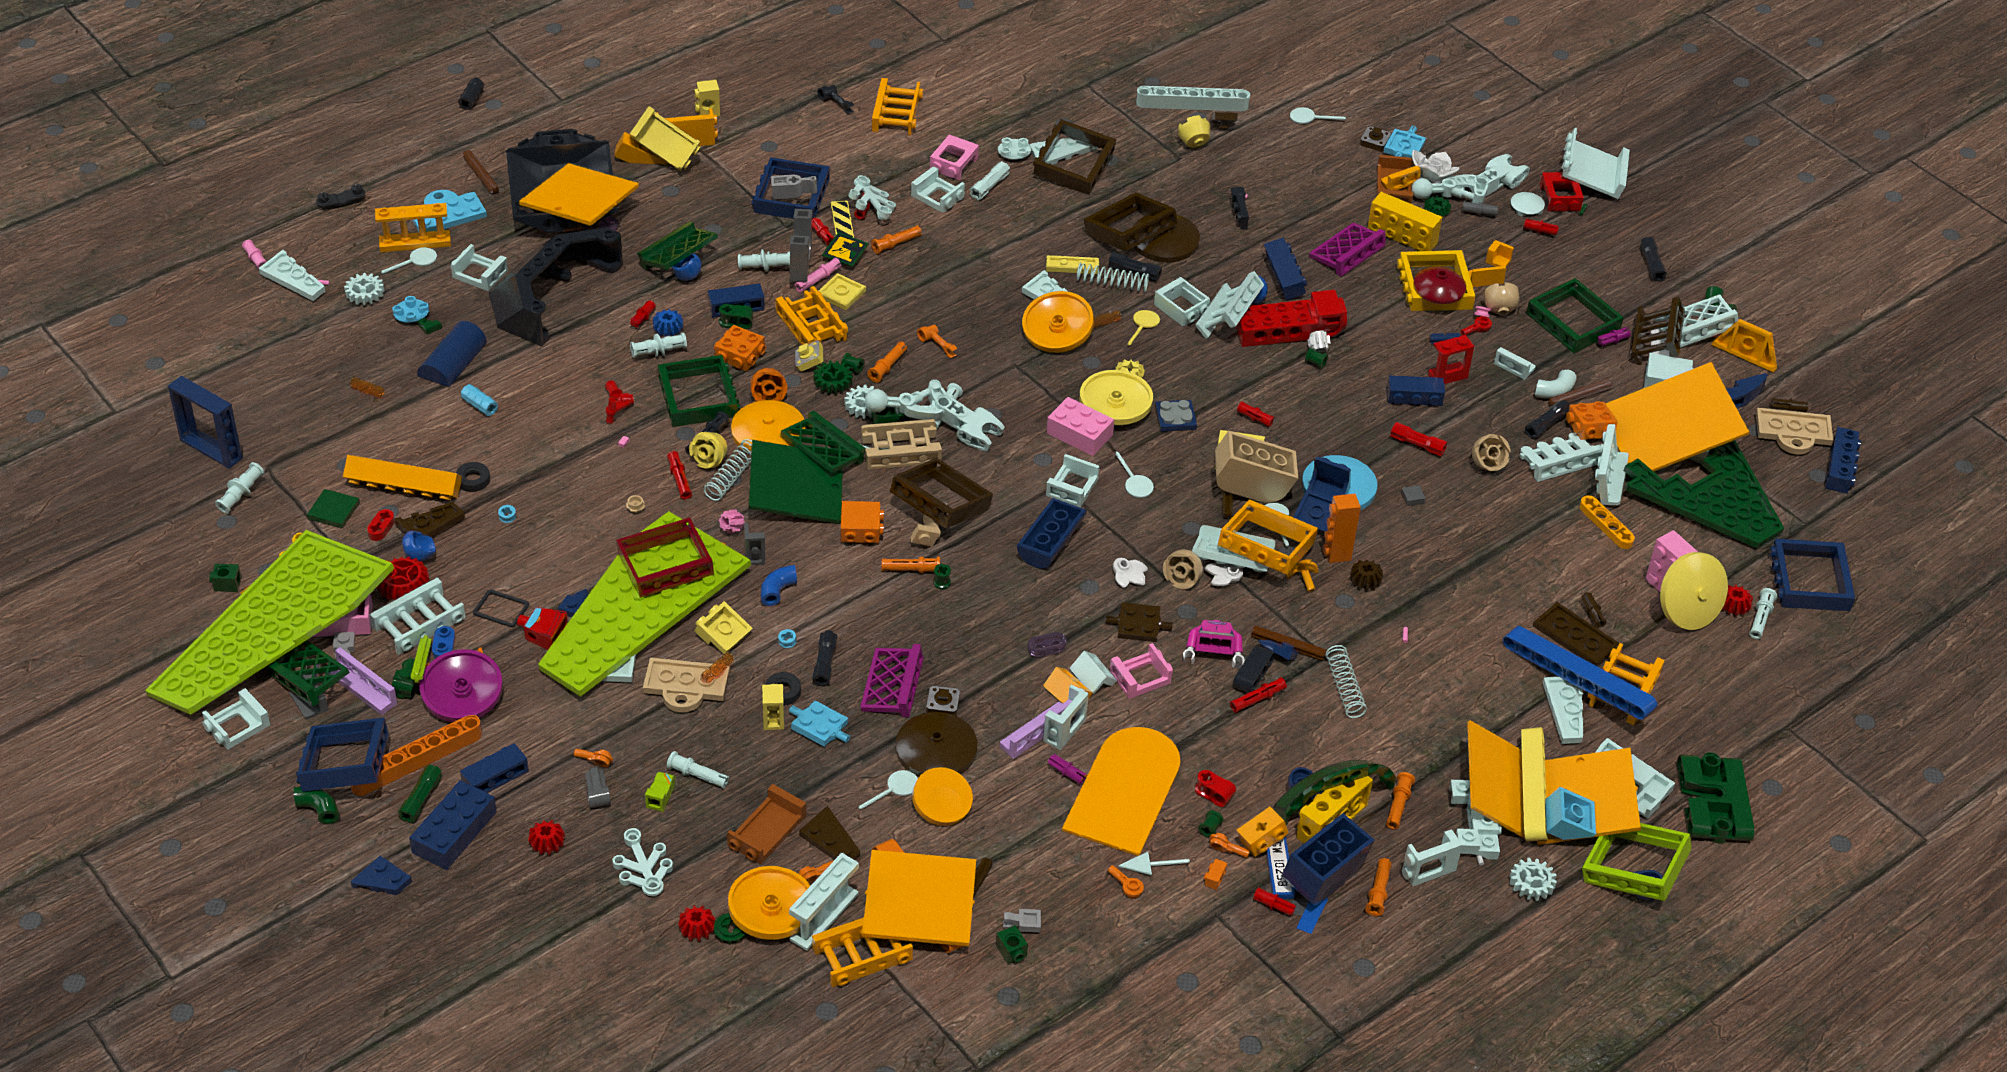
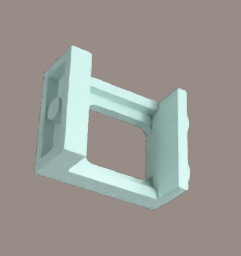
M934 166L911 182V196L942 213L959 200H962L965 195V183L961 182L959 185L954 186L938 177V169ZM938 189L947 193L940 198V203L928 197Z
M470 244L452 262V277L489 291L507 273V258L500 255L494 261L475 254L474 245ZM472 263L487 268L481 275V279L473 278L462 272Z
M1065 454L1061 469L1054 479L1049 478L1047 481L1046 496L1081 508L1099 479L1100 466ZM1074 473L1088 478V481L1083 489L1064 483L1067 475Z
M1070 685L1068 700L1070 699L1072 702L1061 715L1051 710L1045 715L1043 742L1059 750L1065 746L1086 721L1089 693L1081 688Z
M246 688L238 692L240 698L238 702L211 716L207 711L202 712L204 718L202 724L205 730L212 732L216 742L219 745L223 744L227 750L270 726L268 712ZM235 716H240L249 727L229 738L220 724Z
M1451 829L1444 832L1441 845L1420 853L1415 850L1412 844H1409L1402 868L1404 878L1412 886H1416L1456 871L1462 843ZM1439 858L1442 863L1440 867L1419 874L1422 864Z

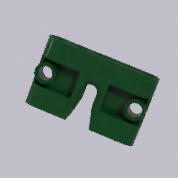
M1712 752L1705 753L1703 758L1695 755H1679L1677 759V772L1681 793L1696 796L1688 798L1689 805L1687 808H1684L1687 831L1690 837L1708 838L1718 844H1723L1727 840L1753 841L1755 829L1742 760L1739 758H1720Z

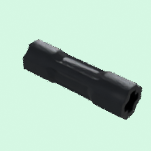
M1653 237L1643 238L1640 247L1648 263L1651 278L1655 282L1663 281L1666 279L1667 272L1664 264L1661 262L1656 241Z
M1112 252L1110 255L1109 267L1134 273L1139 272L1141 275L1144 273L1146 275L1149 274V279L1158 281L1161 277V266L1133 260L1115 252Z
M1566 400L1558 401L1539 418L1525 426L1527 436L1531 439L1538 438L1557 421L1565 418L1567 412H1569V402Z
M825 630V632L820 633L817 664L814 666L812 677L813 683L817 684V686L825 687V685L830 684L831 663L837 644V634L831 630Z

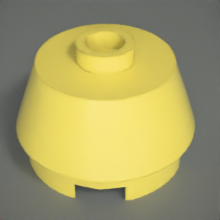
M1200 115L1187 118L1188 122L1183 125L1179 124L1178 135L1188 147H1199L1209 141L1210 123L1206 118L1202 119Z
M701 432L690 443V456H694L695 460L699 463L697 465L701 468L717 467L727 453V443L718 433Z

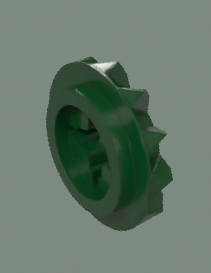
M1429 197L1428 200H1425L1424 209L1439 216H1445L1450 213L1452 204L1449 203V200H1444L1443 197Z
M725 913L716 919L714 933L715 936L720 938L721 942L725 940L730 944L731 941L736 940L739 942L740 938L746 937V932L742 931L733 922L729 913ZM731 923H733V932L729 933V926H731Z

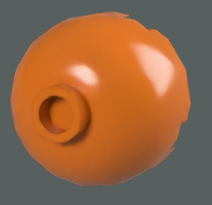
M774 368L760 369L751 379L750 390L756 401H781L787 393L788 386L785 377Z

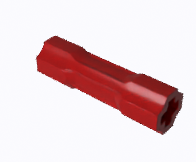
M1395 422L1390 435L1403 442H1410L1423 447L1427 451L1441 457L1445 453L1448 443L1434 436H1427L1414 431L1411 427Z

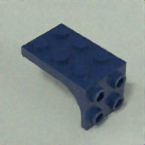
M1316 457L1310 483L1293 518L1317 527V533L1325 535V531L1328 529L1327 518L1330 517L1329 505L1332 504L1333 496L1348 494L1351 488V469L1344 464H1337L1325 457Z

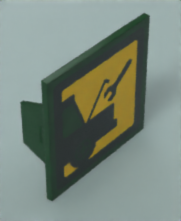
M838 232L822 253V256L832 260L837 258L840 263L853 267L854 264L857 265L862 259L863 252L869 243Z

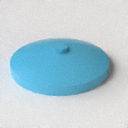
M1341 455L1325 456L1330 461L1344 464L1351 469V488L1348 494L1356 493L1361 506L1360 510L1369 506L1377 492V479L1373 471L1361 461ZM1314 461L1306 467L1303 473L1302 488L1304 494L1313 474Z

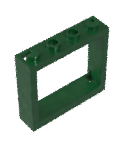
M1576 278L1529 300L1526 311L1530 318L1572 353H1576L1598 342L1599 336L1607 334L1611 330L1621 329L1624 318ZM1573 296L1605 322V324L1579 336L1547 308Z
M723 355L658 364V379L672 427L712 421L719 411L727 414L729 418H733L737 413V409H740L739 398H735L737 396L736 388L732 386V375L728 374L729 365L724 362ZM719 372L728 403L684 410L677 409L670 380Z

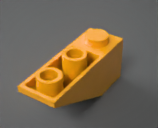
M626 132L623 133L616 145L614 156L628 163L668 165L662 158L629 137L630 134Z

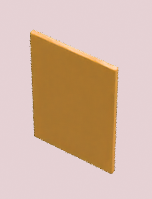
M1470 720L1467 722L1471 809L1525 838L1522 750Z

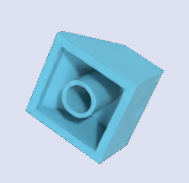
M1559 787L1545 799L1547 833L1563 840L1594 837L1596 835L1594 801L1562 787Z

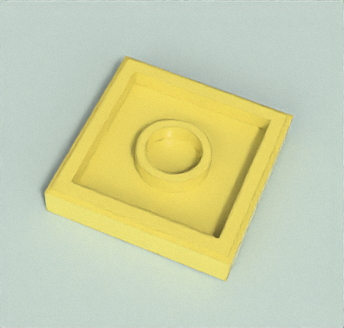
M837 273L819 291L822 293L825 301L847 310L866 292V286Z

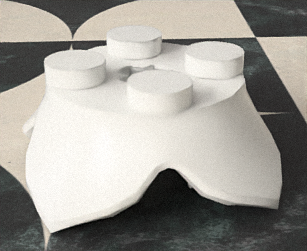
M1416 150L1412 152L1415 166L1421 169L1420 178L1429 180L1431 184L1441 183L1443 179L1450 177L1460 169L1459 167L1451 168L1452 162L1447 152L1432 154L1428 159L1421 152Z

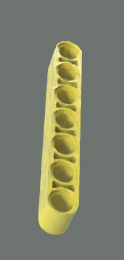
M1543 728L1522 729L1526 842L1548 840V833L1546 831V772Z

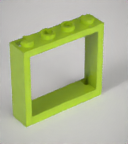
M1640 823V831L1599 836L1582 867L1584 883L1665 901L1692 849L1690 834ZM1615 837L1677 850L1662 879L1601 866Z

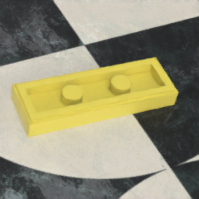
M1048 255L1046 272L1077 273L1080 262L1081 264L1085 263L1086 271L1090 264L1094 271L1095 267L1099 266V258ZM1084 265L1082 267L1081 273H1084ZM1091 266L1088 270V274H1091Z

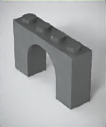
M795 209L794 235H791L790 281L807 282L812 252V210Z

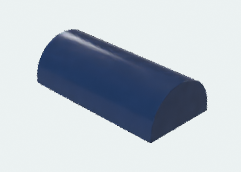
M459 321L418 368L417 376L450 387L487 343L485 334L477 325L469 321Z
M1052 498L1017 544V551L1020 557L1027 564L1035 568L1048 567L1085 518L1087 510Z

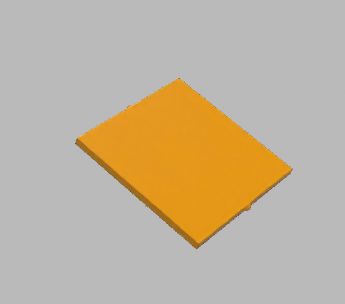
M568 163L522 198L519 204L591 226L639 187V183Z
M1631 748L1545 760L1546 798L1559 787H1562L1594 801L1596 835L1594 837L1641 830L1636 793L1638 787L1635 785ZM1548 833V840L1537 841V844L1542 845L1577 839L1563 840Z
M872 850L868 886L865 891L866 904L862 937L969 946L972 906L975 904L973 893L976 859Z

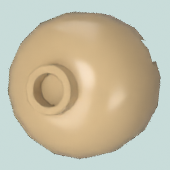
M1499 283L1487 287L1484 291L1486 307L1491 308V312L1495 314L1507 315L1519 303V290L1514 284L1505 283V286H1499Z
M1487 434L1480 437L1474 443L1472 457L1479 468L1486 471H1497L1504 468L1509 462L1510 446L1502 436Z
M1177 550L1169 555L1163 563L1164 576L1167 581L1170 580L1171 583H1174L1172 586L1175 588L1188 589L1196 584L1202 575L1203 565L1201 559L1197 554L1189 550Z

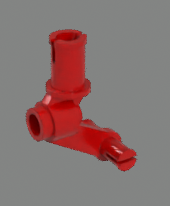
M613 380L605 384V389L609 393V402L605 410L607 414L606 422L609 424L614 422V415L617 412L634 404L633 395L623 393Z

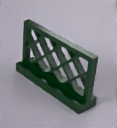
M689 221L637 253L642 269L647 270L653 266L667 270L716 240L718 235L715 232L695 228L694 222Z
M814 410L808 413V418L781 430L780 435L831 473L852 463L857 465L863 463L866 448ZM790 433L799 434V436H793ZM801 435H812V438L802 437ZM801 442H804V443H812V446H810V445H804V444L801 443ZM814 444H822L825 447L814 446ZM815 452L825 453V455H819ZM828 453L838 454V457L828 456ZM827 461H830V462H838V463L835 464V465H831V464H830L829 462H827Z
M307 640L265 667L269 676L313 707L320 702L318 699L320 694L350 673L347 667ZM303 646L306 647L305 651L297 652ZM317 655L314 659H308L309 656ZM303 657V660L295 661V658ZM286 659H290L288 663H281ZM322 663H328V666L319 667ZM314 665V668L306 669V666ZM295 667H301L300 670L292 671ZM340 670L338 673L331 675V671ZM326 672L325 676L317 677L318 673ZM312 674L311 678L303 679V675ZM323 682L319 687H314L315 683Z

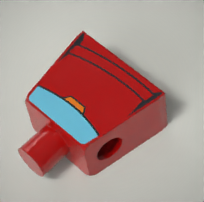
M539 607L533 610L530 617L520 615L517 620V626L524 628L525 639L549 650L568 624L567 612Z

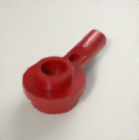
M1485 316L1477 317L1473 325L1461 329L1460 333L1463 336L1472 332H1487L1492 326V321Z

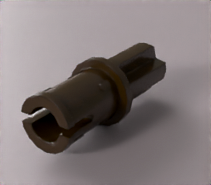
M1772 398L1770 403L1773 409L1804 413L1808 411V402L1795 401L1792 398H1789V400Z
M1585 592L1581 599L1587 609V615H1590L1596 628H1600L1598 623H1600L1601 627L1605 626L1607 621L1600 611L1601 606L1596 603L1592 593Z

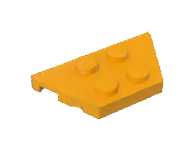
M1742 319L1736 321L1711 344L1769 371L1775 372L1777 370L1773 333Z

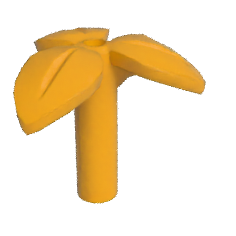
M1312 559L1299 561L1287 574V579L1297 572H1301L1308 592H1312L1315 590L1309 572L1318 573V566L1312 562Z

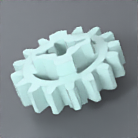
M363 273L362 276L356 274V278L350 277V281H346V286H344L346 298H349L350 302L355 301L357 305L360 302L363 305L367 302L372 304V300L378 301V297L383 296V281L379 280V276L373 277V274L369 276L366 273Z
M858 385L856 390L851 388L850 392L846 393L845 409L849 410L850 415L855 413V417L862 415L863 419L866 416L872 418L873 411L866 407L865 396L874 389V386L867 388V385H864L861 388Z
M1527 858L1526 863L1520 860L1519 865L1514 864L1513 870L1510 873V885H1514V891H1520L1519 896L1522 897L1525 894L1528 900L1532 896L1535 897L1536 901H1539L1540 896L1546 899L1548 894L1552 895L1557 882L1555 880L1556 874L1552 873V867L1546 868V862L1540 864L1539 859L1532 862L1530 858Z

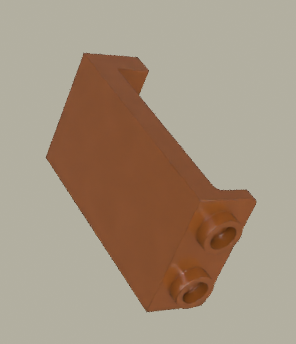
M1379 155L1377 196L1380 192L1412 204L1413 192H1411V186L1399 190H1388L1381 183V178L1411 168L1412 158Z
M772 784L768 788V797L735 832L731 830L727 832V845L732 850L744 854L749 860L762 864L807 816L806 802Z

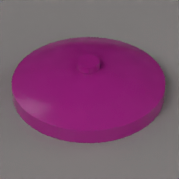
M468 649L454 650L440 655L426 667L423 679L420 680V693L425 707L436 717L449 722H455L468 715H475L479 718L484 716L498 703L503 690L502 675L494 660L481 652Z

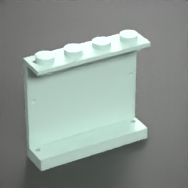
M1574 128L1572 133H1568L1565 140L1567 143L1564 148L1566 152L1563 156L1564 162L1562 164L1563 177L1618 199L1626 187L1630 150L1623 147L1619 156L1615 157L1576 141L1577 128Z

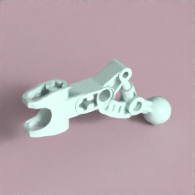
M1504 154L1490 160L1486 165L1485 171L1477 176L1473 174L1455 175L1443 179L1442 183L1431 184L1429 180L1420 178L1413 183L1412 192L1417 199L1422 200L1428 198L1432 193H1440L1444 197H1452L1454 195L1462 198L1463 196L1472 199V203L1479 204V202H1484L1487 195L1504 185L1512 189L1520 185L1528 176L1530 168L1526 165H1510L1512 156ZM1463 187H1469L1472 193L1465 191Z
M931 380L928 388L921 392L916 391L912 394L902 393L899 397L887 396L880 389H872L865 396L866 407L873 412H881L886 407H896L898 411L908 417L922 420L941 419L958 429L957 436L962 442L982 451H988L992 443L984 433L988 432L1000 436L1005 428L1001 421L986 409L978 407L973 412L948 396L938 380ZM926 396H928L931 404L929 406L916 405L922 402Z

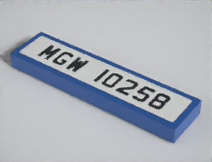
M1285 836L1266 850L1272 894H1279L1281 899H1294V888L1281 877L1289 859Z

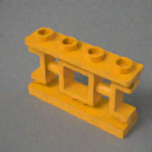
M814 286L810 287V292L804 291V298L794 302L789 297H786L785 300L782 296L775 298L776 313L801 345L810 344L817 340L821 343V340L834 337L837 342L840 341V338L842 341L847 340L848 327L846 323L840 320L838 313L833 311L830 303L825 301L822 293L817 291ZM818 316L819 320L808 323L806 320L809 317Z

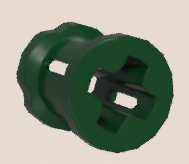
M1313 347L1309 349L1305 357V362L1314 363L1320 369L1324 368L1328 360V354L1317 352Z
M847 352L843 356L841 364L845 363V367L850 366V369L859 374L864 367L865 360L853 357L851 353Z
M938 564L935 566L933 585L937 589H947L951 584L949 578L951 568L948 565Z
M1214 810L1207 812L1205 821L1200 823L1198 827L1199 832L1207 838H1210L1212 834H1216L1217 827L1222 825L1224 821L1223 816Z

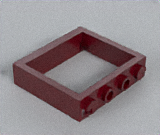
M690 517L616 540L618 554L640 598L715 575L712 558ZM689 537L700 558L638 577L628 555Z

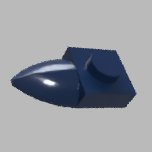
M583 589L572 596L567 595L558 607V610L567 612V616L572 618L587 598L588 590Z
M1259 640L1261 645L1288 660L1296 659L1299 653L1294 650L1293 645L1287 642L1278 644L1269 640Z

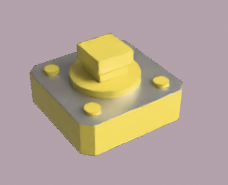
M818 340L799 346L795 351V366L801 372L823 362V346Z

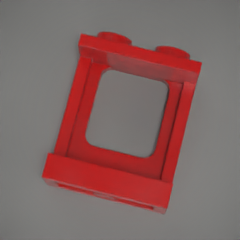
M1563 172L1542 173L1539 186L1541 190L1546 191L1549 201L1547 211L1581 210L1584 197L1578 182L1563 177ZM1573 189L1575 195L1557 196L1555 190Z
M1463 335L1434 343V347L1439 354L1436 368L1430 369L1428 376L1443 378L1444 384L1468 378L1475 347L1469 338ZM1465 351L1463 364L1460 361L1447 365L1450 355Z

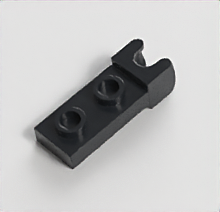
M1244 187L1230 188L1231 198H1229V202L1233 212H1236V223H1239L1241 230H1248L1249 214L1245 204L1246 193Z

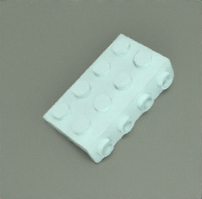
M1608 424L1607 431L1603 432L1604 444H1601L1600 447L1602 457H1598L1599 469H1596L1595 474L1596 480H1599V483H1597V494H1600L1602 505H1619L1626 472L1623 470L1625 465L1628 464L1629 455L1627 452H1618L1615 424Z
M1208 525L1201 526L1199 536L1192 550L1201 560L1211 559L1219 564H1234L1237 568H1253L1256 572L1268 571L1269 567L1218 546L1222 528ZM1236 532L1238 535L1275 549V541L1272 539Z

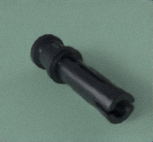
M722 411L717 412L716 417L706 423V428L702 432L720 434L721 429L730 424L729 417ZM690 444L685 447V451L688 455H690Z

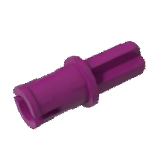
M1628 327L1611 330L1609 333L1598 337V344L1603 346L1610 343L1616 344L1619 340L1629 338L1631 332L1628 330Z
M1056 754L1050 756L1048 764L1060 771L1063 777L1067 776L1079 785L1085 781L1087 774L1073 766L1072 762L1068 763Z

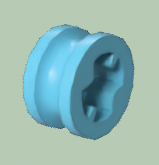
M504 505L499 508L498 514L501 522L510 523L516 519V510L513 506Z
M785 629L778 635L781 647L792 648L795 646L797 640L793 630Z

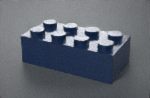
M459 780L409 837L412 854L448 870L497 813L495 797Z

